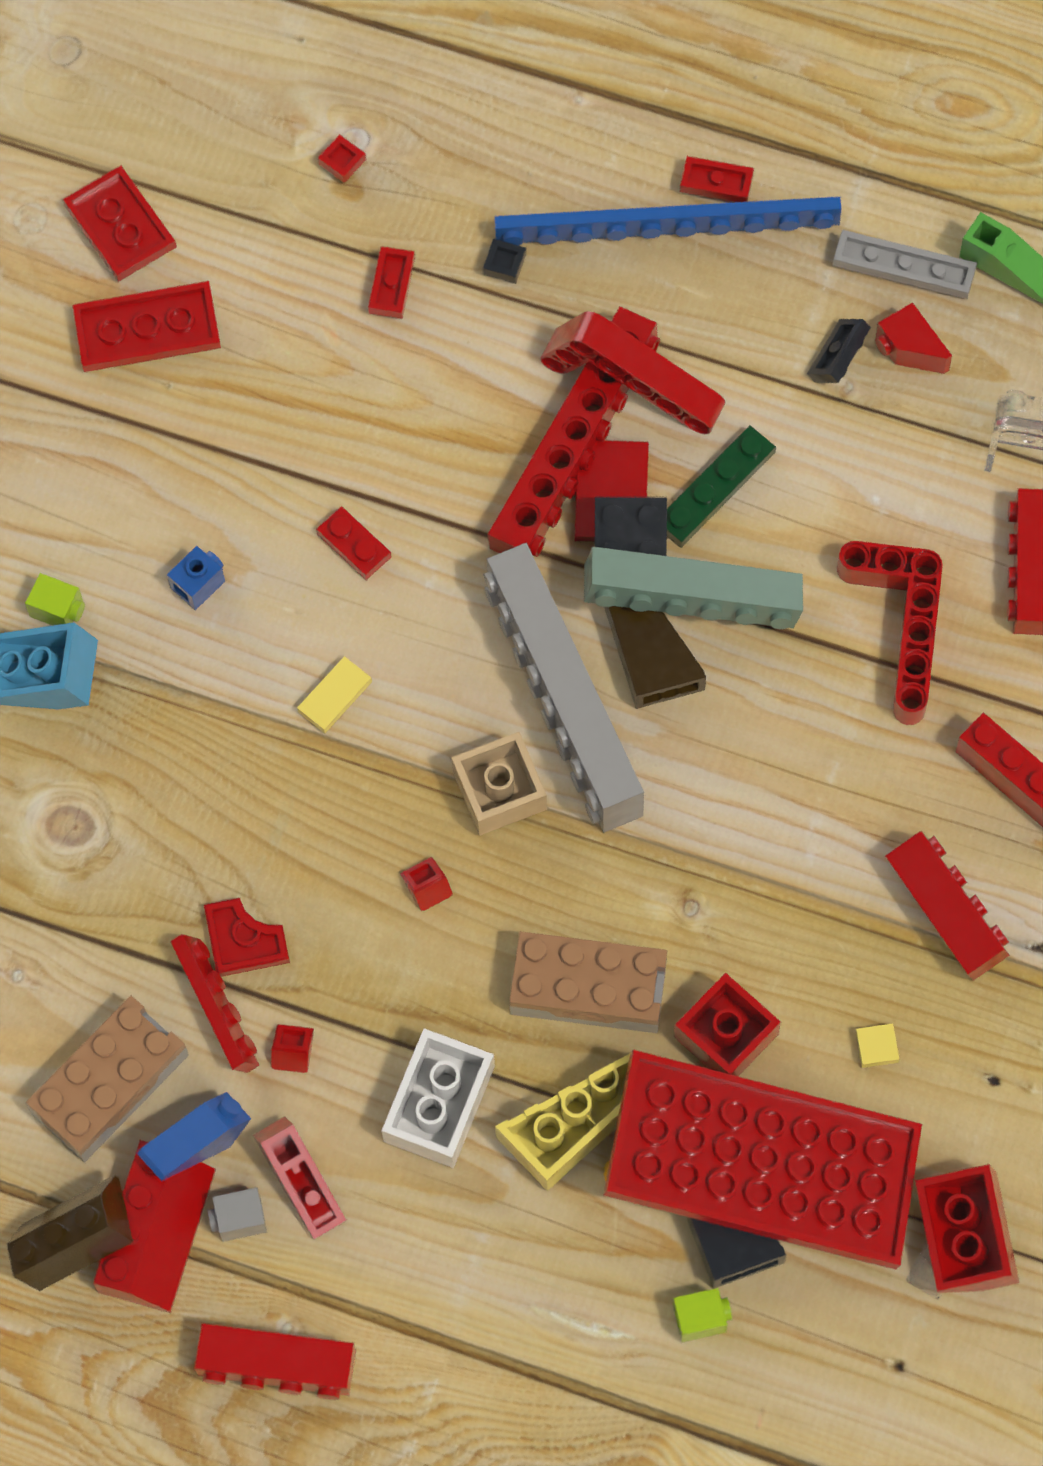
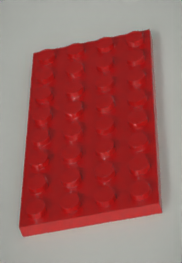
M633 1050L629 1058L603 1196L897 1270L901 1266L922 1124Z

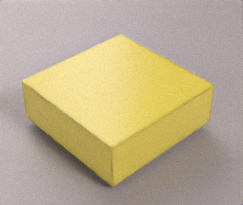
M893 1024L856 1029L862 1068L899 1063V1053Z

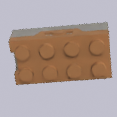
M520 931L509 1002L510 1015L658 1034L667 950Z
M130 995L26 1101V1104L31 1114L85 1163L189 1054L185 1043L172 1031L168 1033L146 1013L145 1007Z

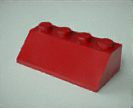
M140 1140L123 1190L133 1243L100 1260L93 1284L100 1294L171 1313L216 1169L200 1162L161 1181L137 1154L143 1146L149 1143Z

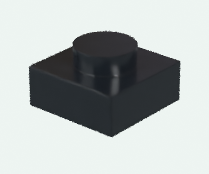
M493 239L483 266V275L516 284L527 254L526 248Z

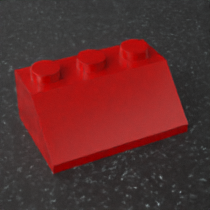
M990 1164L915 1180L938 1293L986 1291L1020 1283L998 1175Z

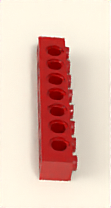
M619 306L611 322L654 351H657L660 344L657 322ZM586 363L487 535L491 550L502 553L527 543L533 556L538 557L546 542L545 534L549 527H556L562 515L561 507L566 498L571 499L578 488L579 480L577 479V474L581 468L586 471L589 469L595 457V451L592 450L597 440L602 442L606 440L612 427L611 419L616 412L621 413L628 399V394H626L629 390L628 387L617 380L612 383L603 382L604 378L611 376L592 363ZM591 405H598L601 407L597 411L586 410V408ZM575 433L585 435L582 439L573 440L569 438L572 434ZM557 462L568 463V465L562 469H557L553 467V465ZM542 490L552 492L548 497L536 496ZM525 519L535 521L533 525L527 527L519 524Z

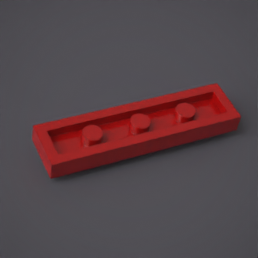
M184 934L170 941L232 1070L249 1073L260 1066L255 1057L257 1053L256 1046L252 1039L244 1034L239 1024L241 1021L240 1013L228 1001L223 991L226 989L225 983L219 973L212 969L208 960L210 952L201 939Z

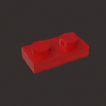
M687 156L680 184V192L731 202H748L754 168Z
M380 247L368 305L369 314L403 319L415 262V251Z
M342 506L316 529L317 535L365 580L369 579L392 558L391 551Z

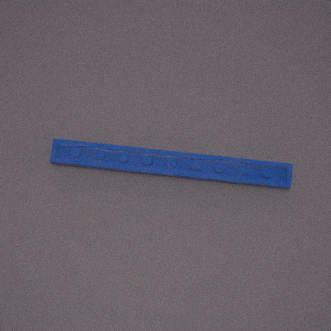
M841 196L495 216V234L497 240L519 246L523 243L533 242L549 245L557 241L568 240L584 243L592 239L603 238L619 241L626 237L638 236L653 239L661 235L674 234L688 237L695 233L709 232L715 235H723L730 231L744 230L749 233H757L764 229L779 228L784 231H792L799 227L827 229L833 225H840Z

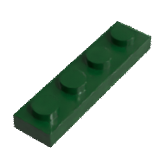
M749 425L667 508V536L682 548L776 453V446Z

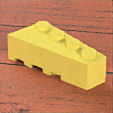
M630 1054L589 1075V1078L557 1092L556 1096L539 1105L535 1104L524 1110V1113L495 1126L496 1138L547 1191L616 1129Z

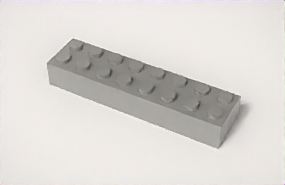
M527 543L487 558V572L483 574L487 587H484L486 596L492 607L498 606L501 615L498 619L505 637L512 636L515 645L513 653L519 667L523 668L526 666L530 677L527 679V683L534 699L541 698L544 707L541 712L548 729L555 728L559 739L556 741V745L563 761L570 760L573 772H570L572 781L578 793L582 791L585 793L588 801L585 804V808L593 824L599 823L603 833L643 817L644 791Z

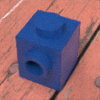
M196 546L167 574L169 586L196 610L225 582L222 569L224 565L213 552L208 551L205 553Z

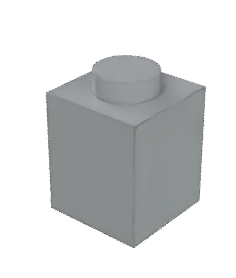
M258 1188L213 1197L214 1209L208 1210L212 1232L219 1231L223 1242L267 1233Z

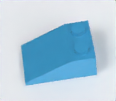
M75 622L0 633V705L58 710L89 706L98 640Z

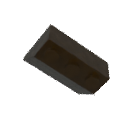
M114 1175L23 1223L7 1243L13 1277L41 1291L133 1243L119 1177Z

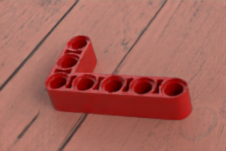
M586 311L557 327L540 358L544 366L559 374H567L590 362L668 415L700 434L711 433L725 405V399L719 393L607 318L595 312Z
M850 541L844 544L839 552L837 573L840 579L854 585L906 591L893 713L900 723L915 725L924 718L929 698L943 569L942 559L939 554L929 549ZM855 558L861 561L862 565L853 567L848 565L846 560ZM884 563H893L898 567V569L894 571H888L882 568L881 565ZM928 567L933 571V574L922 575L917 569ZM922 599L927 601L930 606L919 608L913 602ZM916 632L922 633L926 640L914 641L909 635ZM917 666L922 669L923 673L912 675L905 668ZM913 699L918 702L919 707L914 709L907 708L902 704V701Z

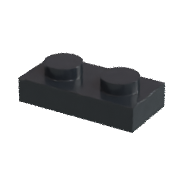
M839 319L807 373L815 383H839L845 376L848 366L857 351L863 346L864 339L871 329L864 319Z

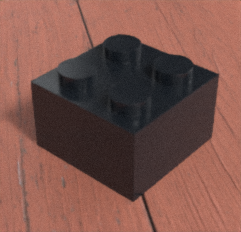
M595 496V547L667 556V496Z

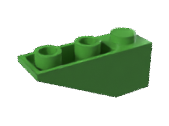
M980 212L962 239L959 258L977 263V268L1043 304V257L1011 228Z

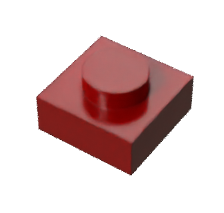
M340 134L318 157V164L343 183L366 161V153Z

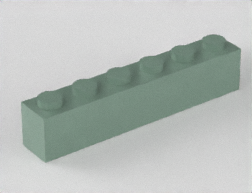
M592 547L584 565V602L595 603L601 607L619 606L640 612L650 610L666 612L672 616L690 615L702 617L705 620L722 619L736 621L742 625L761 624L769 625L776 629H794L803 612V574Z

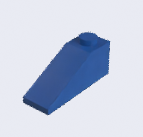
M225 1092L201 1104L143 1146L137 1154L163 1181L230 1148L251 1118L241 1108L240 1104L228 1092Z

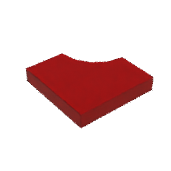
M240 898L204 905L215 968L221 977L290 963L283 925H267L255 920L245 911Z

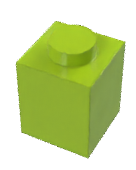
M42 573L39 574L25 602L31 618L52 626L73 623V621L78 622L85 608L79 587Z
M719 1288L673 1298V1309L681 1342L726 1333L727 1321L733 1320L729 1300L727 1297L721 1299Z

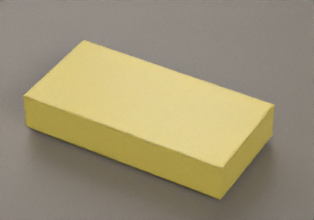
M344 656L297 707L298 713L325 734L372 683V678Z

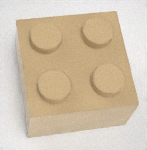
M520 732L451 757L453 774L479 836L547 810L546 792Z

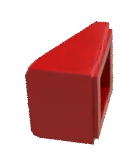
M433 857L400 873L421 911H425L453 895L447 877Z
M277 1024L271 1049L272 1069L307 1073L314 1028Z

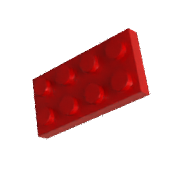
M209 281L72 305L84 372L221 348Z

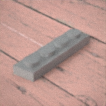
M846 230L841 232L833 260V266L964 299H968L977 266L975 262Z

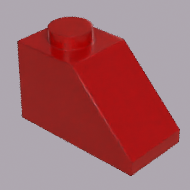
M913 302L878 322L875 344L883 356L888 355L895 365L945 374L950 370L952 354Z

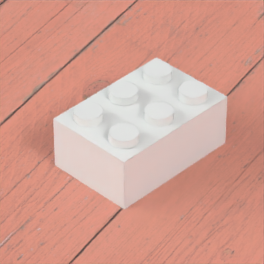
M423 1029L382 1128L384 1142L454 1168L494 1070V1054Z

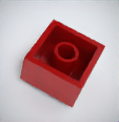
M725 972L675 1024L674 1038L707 1068L739 1076L779 1035L781 1021Z

